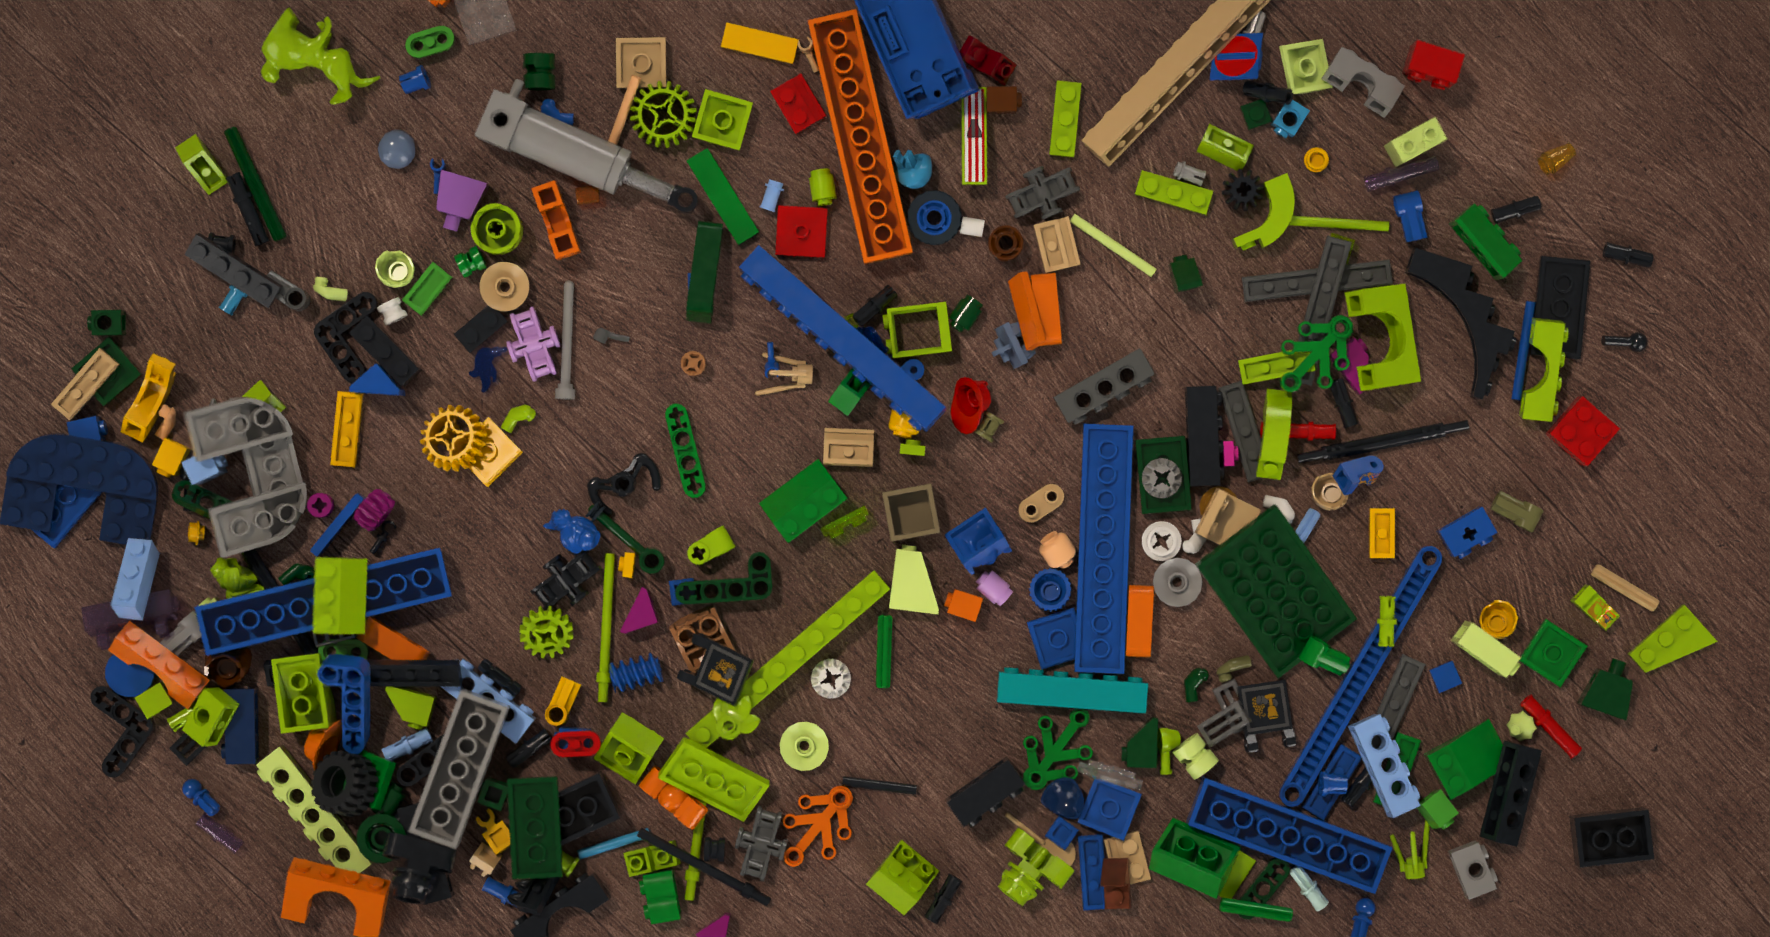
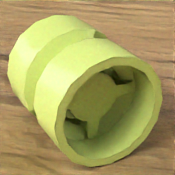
M1198 733L1190 736L1172 752L1180 763H1186L1185 769L1194 780L1209 771L1219 761L1210 749H1205L1206 743Z

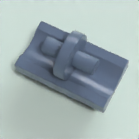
M1007 322L994 329L998 336V339L994 340L997 350L991 353L993 357L1000 354L1004 363L1010 361L1013 369L1028 363V359L1036 354L1035 350H1026L1025 345L1020 346L1017 337L1022 335L1019 322L1012 324Z

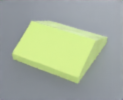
M1323 39L1279 46L1287 87L1292 89L1293 95L1333 88L1332 85L1321 79L1329 67Z

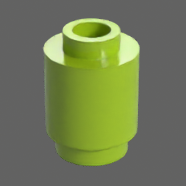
M825 168L811 171L809 184L812 202H817L818 206L833 204L832 200L836 199L837 196L833 174H830V169Z

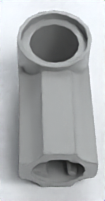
M195 610L178 623V627L160 642V644L177 656L192 643H196L202 638Z

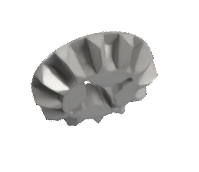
M1164 458L1155 459L1149 462L1143 470L1142 484L1145 490L1154 497L1167 498L1172 496L1181 485V472L1178 466L1171 460ZM1154 470L1161 474L1169 470L1170 472L1166 479L1170 486L1164 483L1154 486L1158 479Z

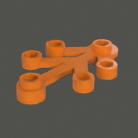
M835 786L826 795L810 796L809 794H803L799 797L798 805L802 809H809L812 805L829 804L822 813L805 815L788 813L783 817V825L788 829H792L797 825L813 824L796 846L786 849L784 861L787 865L796 867L802 863L804 858L803 852L820 831L822 832L823 848L821 854L823 858L831 860L835 857L836 848L833 846L830 818L836 811L839 821V828L837 829L838 838L848 840L851 837L852 831L848 826L847 808L852 803L853 795L847 787ZM837 794H844L845 800L838 802L835 798ZM802 798H809L810 804L803 806L801 804ZM789 816L795 819V823L791 826L785 822V819ZM842 828L848 829L849 835L847 837H842L839 834ZM830 847L834 853L832 856H826L824 850ZM792 851L798 853L799 858L797 860L790 859L789 854Z

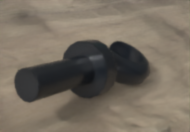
M387 520L382 524V534L376 535L378 539L370 549V553L374 555L381 544L388 541L386 537L389 533L385 531V525L391 523L394 525V529H396L397 526L394 521Z

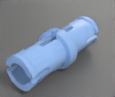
M426 727L413 735L401 737V740L381 750L386 759L394 761L406 754H413L414 750L432 743L433 739Z

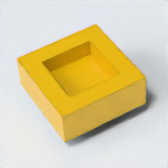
M625 552L624 557L620 556L618 571L623 572L622 577H634L636 553Z

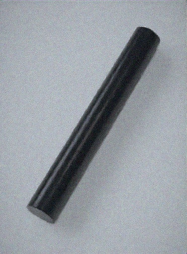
M843 776L842 786L913 795H916L917 785L847 776Z

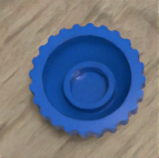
M1043 569V571L1035 574V577L1032 578V583H1030L1029 592H1031L1032 602H1035V605L1039 606L1040 609H1044V611H1057V609H1061L1069 601L1071 583L1068 577L1060 570Z

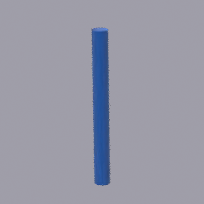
M1526 301L1511 398L1513 400L1522 399L1530 345L1532 318H1534L1536 302Z

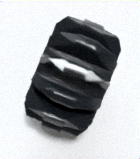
M1238 169V178L1233 173L1228 174L1229 179L1233 183L1229 181H1223L1222 183L1229 190H1224L1221 194L1224 196L1230 194L1231 197L1225 203L1228 205L1234 200V210H1237L1240 203H1242L1243 211H1247L1248 202L1255 208L1257 203L1253 197L1259 200L1263 198V195L1256 191L1264 189V185H1255L1260 180L1259 176L1254 177L1253 180L1250 179L1252 170H1248L1244 177L1242 169ZM1241 184H1245L1244 188L1247 186L1249 189L1245 193V197L1240 196L1241 193L1238 194L1236 190Z

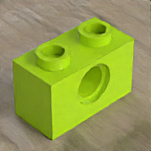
M219 687L205 688L198 695L197 703L193 710L187 715L186 723L182 730L202 747L218 745L239 703Z

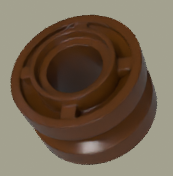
M999 226L993 230L988 239L989 251L998 260H1013L1020 254L1023 248V237L1012 226ZM1006 236L1012 240L1013 245L1011 249L1003 250L1000 248L998 242L1001 237Z

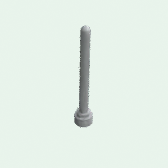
M570 280L564 283L561 384H558V388L555 389V399L565 400L575 399V389H573V384H570L574 283Z

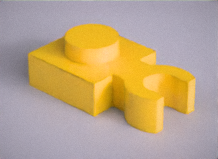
M488 809L486 811L490 815L489 821L483 822L479 816L476 817V821L480 827L487 829L482 836L497 856L510 847V831L503 820L496 824L493 811Z

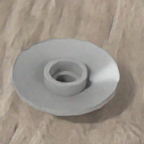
M1168 559L1160 564L1154 573V591L1158 598L1169 606H1186L1196 600L1201 592V573L1196 565L1187 559ZM1176 577H1179L1182 581L1179 587H1175L1172 583Z

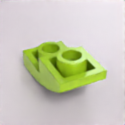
M675 840L667 841L677 846ZM654 845L623 853L629 877L681 864L680 859Z

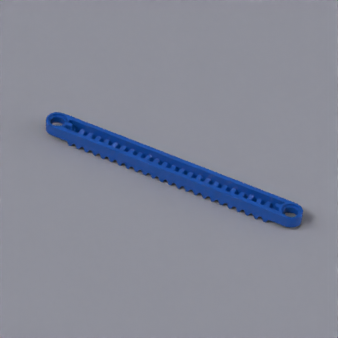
M1424 546L1420 548L1395 588L1394 593L1391 595L1396 596L1395 619H1397V624L1394 625V644L1441 565L1442 554L1436 547ZM1427 551H1432L1436 556V560L1432 565H1426L1422 561V556ZM1377 621L1280 787L1279 798L1287 806L1296 807L1302 803L1392 649L1389 646H1378L1379 624H1377ZM1289 787H1295L1299 792L1298 798L1294 801H1289L1285 797V791Z

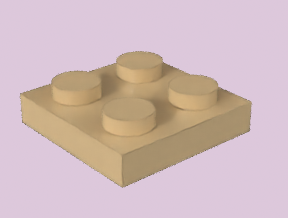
M666 37L616 38L617 89H627L632 75L641 78L638 88H648V84H652L653 88H658V81H661L662 88H666Z

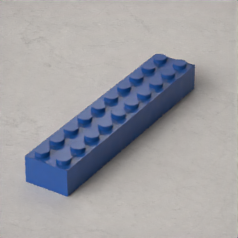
M441 547L367 565L366 617L452 596ZM315 578L196 606L195 612L206 656L313 630Z

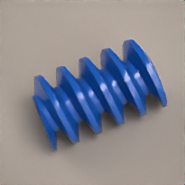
M648 653V661H645L642 655H639L638 663H635L631 657L629 658L628 666L622 660L619 661V668H616L613 662L609 666L615 693L616 686H618L621 692L625 691L626 684H628L631 690L635 689L636 681L641 687H644L645 679L652 685L654 684L655 676L660 682L664 681L659 658L657 656L655 659L652 653Z

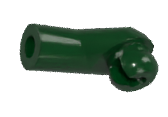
M1195 668L1185 678L1186 702L1198 701L1197 687L1209 678V673L1205 668Z

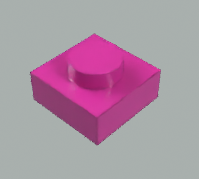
M1223 441L1222 465L1235 466L1234 461L1239 459L1238 446H1234L1233 441Z

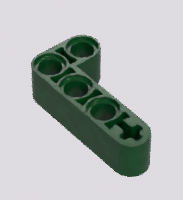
M698 221L686 306L687 321L712 323L714 293L723 234V224Z
M755 552L748 558V577L681 582L675 588V596L682 604L765 599L772 592L770 558L763 552ZM756 556H762L766 561V565L762 570H755L752 566V560ZM757 581H764L767 584L766 593L758 595L754 592L753 588ZM735 582L740 583L743 588L742 593L736 597L729 593V586ZM701 584L699 592L702 599L696 600L697 594L689 595L688 600H684V596L679 595V591L684 589L683 586H688L689 590H697L695 585ZM709 584H714L718 588V594L714 598H708L704 595V588Z

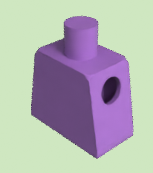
M441 170L436 210L447 213L443 228L457 232L461 218L472 221L489 188V184Z

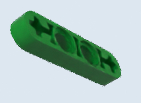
M672 404L666 409L665 418L683 490L689 497L698 498L704 494L706 483L689 415L683 405ZM673 408L683 411L684 415L680 417L681 424L686 422L687 428L672 430V426H677L675 418H670ZM682 431L688 433L690 437L689 443L685 446L678 445L675 439L676 435ZM690 455L695 459L696 465L693 469L686 470L682 467L681 462L685 456ZM698 470L699 476L694 477L696 483H701L702 488H699L698 493L694 494L692 490H688V486L691 485L690 477L685 479L684 474H692Z

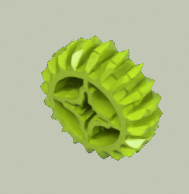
M658 81V89L654 90L652 84H648L647 86L650 90L648 94L643 89L639 91L644 97L642 100L634 97V101L639 104V107L631 106L630 110L637 112V115L631 116L630 120L638 121L639 123L635 124L632 128L634 131L642 128L638 137L642 139L648 135L646 139V144L648 145L655 139L656 148H660L661 141H664L666 148H670L669 140L673 139L674 144L678 146L679 141L677 137L681 136L682 139L687 140L688 137L683 133L686 129L691 133L694 130L688 125L689 122L696 123L697 120L694 117H690V114L697 113V109L688 108V106L694 103V100L688 99L685 101L689 92L686 90L680 95L681 86L679 84L676 85L674 90H671L672 83L670 81L667 82L666 88H662L661 81ZM670 95L662 105L657 106L649 103L656 96ZM676 99L680 101L684 109L683 121L672 114ZM668 107L667 113L673 120L669 118L665 120L664 118V121H659L660 116L655 110L659 111L662 109L663 111L664 108L667 109ZM644 109L655 116L651 130L644 123ZM666 124L679 127L670 134H658L659 130Z

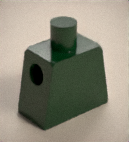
M1612 658L1608 672L1596 668L1577 704L1626 720L1633 686L1632 680L1622 677L1627 663Z

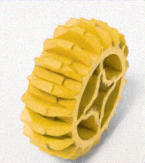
M448 405L446 411L441 407L438 409V416L430 413L433 420L431 422L424 421L428 428L427 430L423 429L420 431L426 437L419 440L422 445H425L422 452L426 455L428 454L427 460L431 463L434 462V466L437 468L443 467V470L449 471L452 467V470L455 472L459 471L460 465L464 469H468V461L473 464L476 463L474 456L476 454L478 456L482 455V452L478 449L479 447L486 446V443L481 439L487 436L486 432L481 431L485 425L482 422H478L480 417L477 414H473V411L469 408L464 410V407L461 405H457L456 408ZM457 420L465 421L470 432L460 430ZM445 425L444 430L441 433H439L442 427ZM468 443L465 449L462 451L463 445ZM437 445L446 446L450 456H442Z

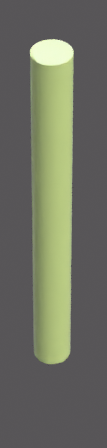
M1074 214L1070 222L1150 277L1157 270L1078 215Z

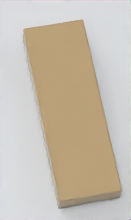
M99 348L51 405L69 421H72L120 364L102 348Z

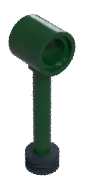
M599 501L588 508L586 517L590 516L592 522L597 519L639 555V564L643 571L653 574L662 569L665 558L661 550L655 547H643L603 512L606 507H601ZM648 554H655L659 558V564L655 567H649L645 563V557Z

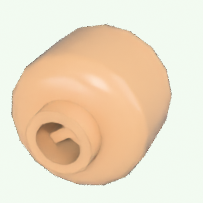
M1053 531L1041 539L1039 552L1051 568L1060 567L1065 569L1073 563L1074 560L1072 558L1076 554V548L1065 533Z

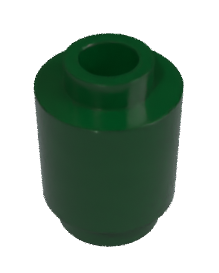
M967 294L964 299H960L948 317L952 321L950 326L961 333L963 330L969 332L982 313L981 308L983 304Z
M391 781L381 810L372 808V811L376 814L394 816L406 797V794L403 793L404 787Z

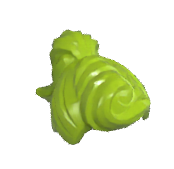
M219 557L210 569L220 587L226 589L225 595L227 599L265 590L261 585L255 584L257 578L250 569L240 566L236 558L225 559Z

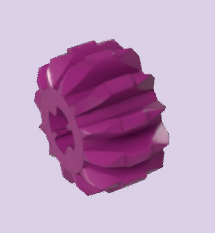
M381 489L373 490L355 511L354 519L362 528L373 531L390 515L395 501Z

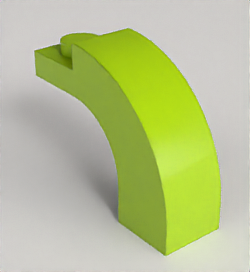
M1287 173L1262 184L1269 201L1268 217L1259 228L1233 238L1232 243L1235 249L1241 247L1244 251L1256 246L1255 240H1258L1261 248H1264L1284 233L1292 219L1295 205L1294 190Z
M1267 388L1263 407V432L1256 477L1281 480L1289 442L1292 392Z

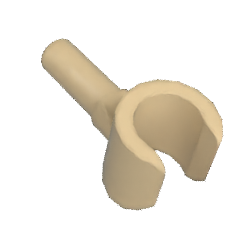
M807 37L810 43L809 47L802 48L798 41V48L808 58L813 72H817L819 68L812 52L813 43Z

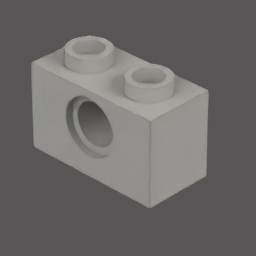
M1472 841L1448 851L1467 899L1470 900L1497 889L1495 882L1498 881L1493 867L1489 868L1486 859L1489 858L1484 844L1480 845L1479 842ZM1472 863H1479L1480 872L1477 875L1469 874V866Z

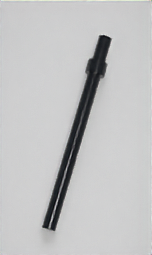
M643 828L639 830L637 837L739 891V895L746 899L752 898L765 906L769 904L771 897L756 890L754 885L739 881Z

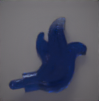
M871 326L855 328L884 354L889 351V348L884 346L874 328Z
M507 347L481 348L477 352L474 370L470 371L469 375L471 377L480 376L482 392L489 390L491 381L496 382L497 371L492 361L495 357L501 356L502 352H506Z

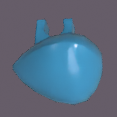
M900 150L895 151L893 159L896 165L893 169L895 178L899 183L911 189L926 186L932 176L931 157L925 153L913 155L911 150H907L905 156L901 154Z

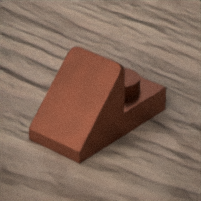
M1128 858L1103 859L1100 884L1101 887H1104L1105 909L1131 908Z

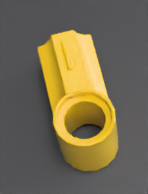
M561 676L552 700L545 711V719L549 724L561 726L567 722L581 684ZM554 708H560L563 711V718L559 722H554L551 719L550 714Z

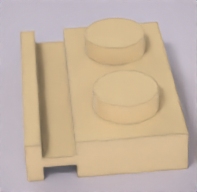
M1069 216L1033 225L1045 273L1080 265Z
M825 428L823 465L873 467L874 430Z
M1138 830L1127 833L1124 841L1115 837L1103 839L1108 858H1128L1130 884L1151 879Z

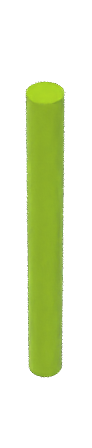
M1292 216L1289 223L1290 226L1389 231V221Z

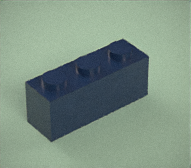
M258 688L225 689L224 692L238 702L239 706L224 732L225 744L221 746L222 759H225L226 764H256L259 762Z

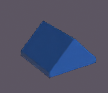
M377 363L349 386V392L405 396V390Z

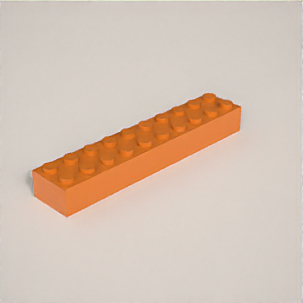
M853 9L808 20L809 30L864 265L912 254L911 242L857 10Z

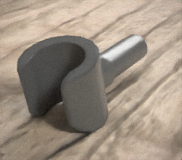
M598 328L593 336V339L603 344L606 343L608 337L623 342H629L630 338L629 336L615 334L604 328Z

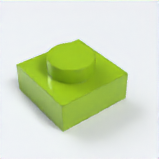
M906 439V444H900V454L925 456V446H920L921 441Z

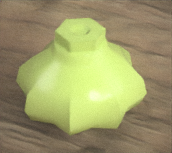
M1524 711L1518 714H1511L1510 721L1506 724L1510 736L1515 737L1519 742L1525 739H1532L1533 733L1537 729L1533 717L1528 716Z

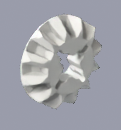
M1158 521L1149 525L1144 531L1142 546L1150 558L1166 561L1173 558L1179 552L1181 535L1178 529L1171 523ZM1155 532L1161 537L1170 534L1165 541L1168 550L1161 545L1153 548L1157 542Z
M825 659L819 662L813 669L811 682L814 690L819 695L828 699L837 698L843 695L849 688L851 676L849 669L843 662L836 659ZM827 668L832 675L841 674L835 680V689L830 683L821 684L827 678Z

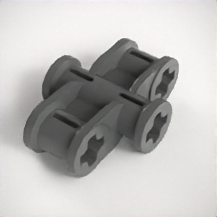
M1043 166L1023 174V177L1027 178L1030 185L1005 196L1006 200H1010L1014 209V218L1024 216L1038 208L1042 211V220L1062 212L1063 210L1058 207L1056 200L1081 190L1073 180L1070 173L1072 171L1071 167L1063 169L1045 178L1043 173Z
M758 806L752 832L745 831L744 827H740L734 848L738 849L741 847L747 849L740 876L746 874L760 878V881L764 882L770 855L778 857L780 861L783 860L788 839L783 841L775 839L783 812L774 813L763 810L761 806Z

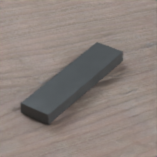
M1242 381L1219 387L1218 390L1221 391L1222 403L1235 444L1238 446V453L1247 482L1261 479V477H1256L1261 439Z
M1404 654L1399 659L1375 713L1385 717L1390 726L1388 733L1391 740L1426 665ZM1375 735L1371 740V744L1375 749L1381 745V739L1378 735Z

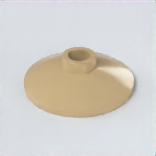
M498 262L488 267L483 273L480 280V293L485 303L491 308L498 311H511L520 307L525 302L529 294V280L524 270L518 265L510 262ZM505 282L510 285V289L507 292L501 290V285Z

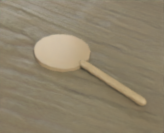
M1005 813V817L1038 841L1049 853L1072 866L1076 856V850L1072 842L1064 851L1050 840H1043L1010 813Z

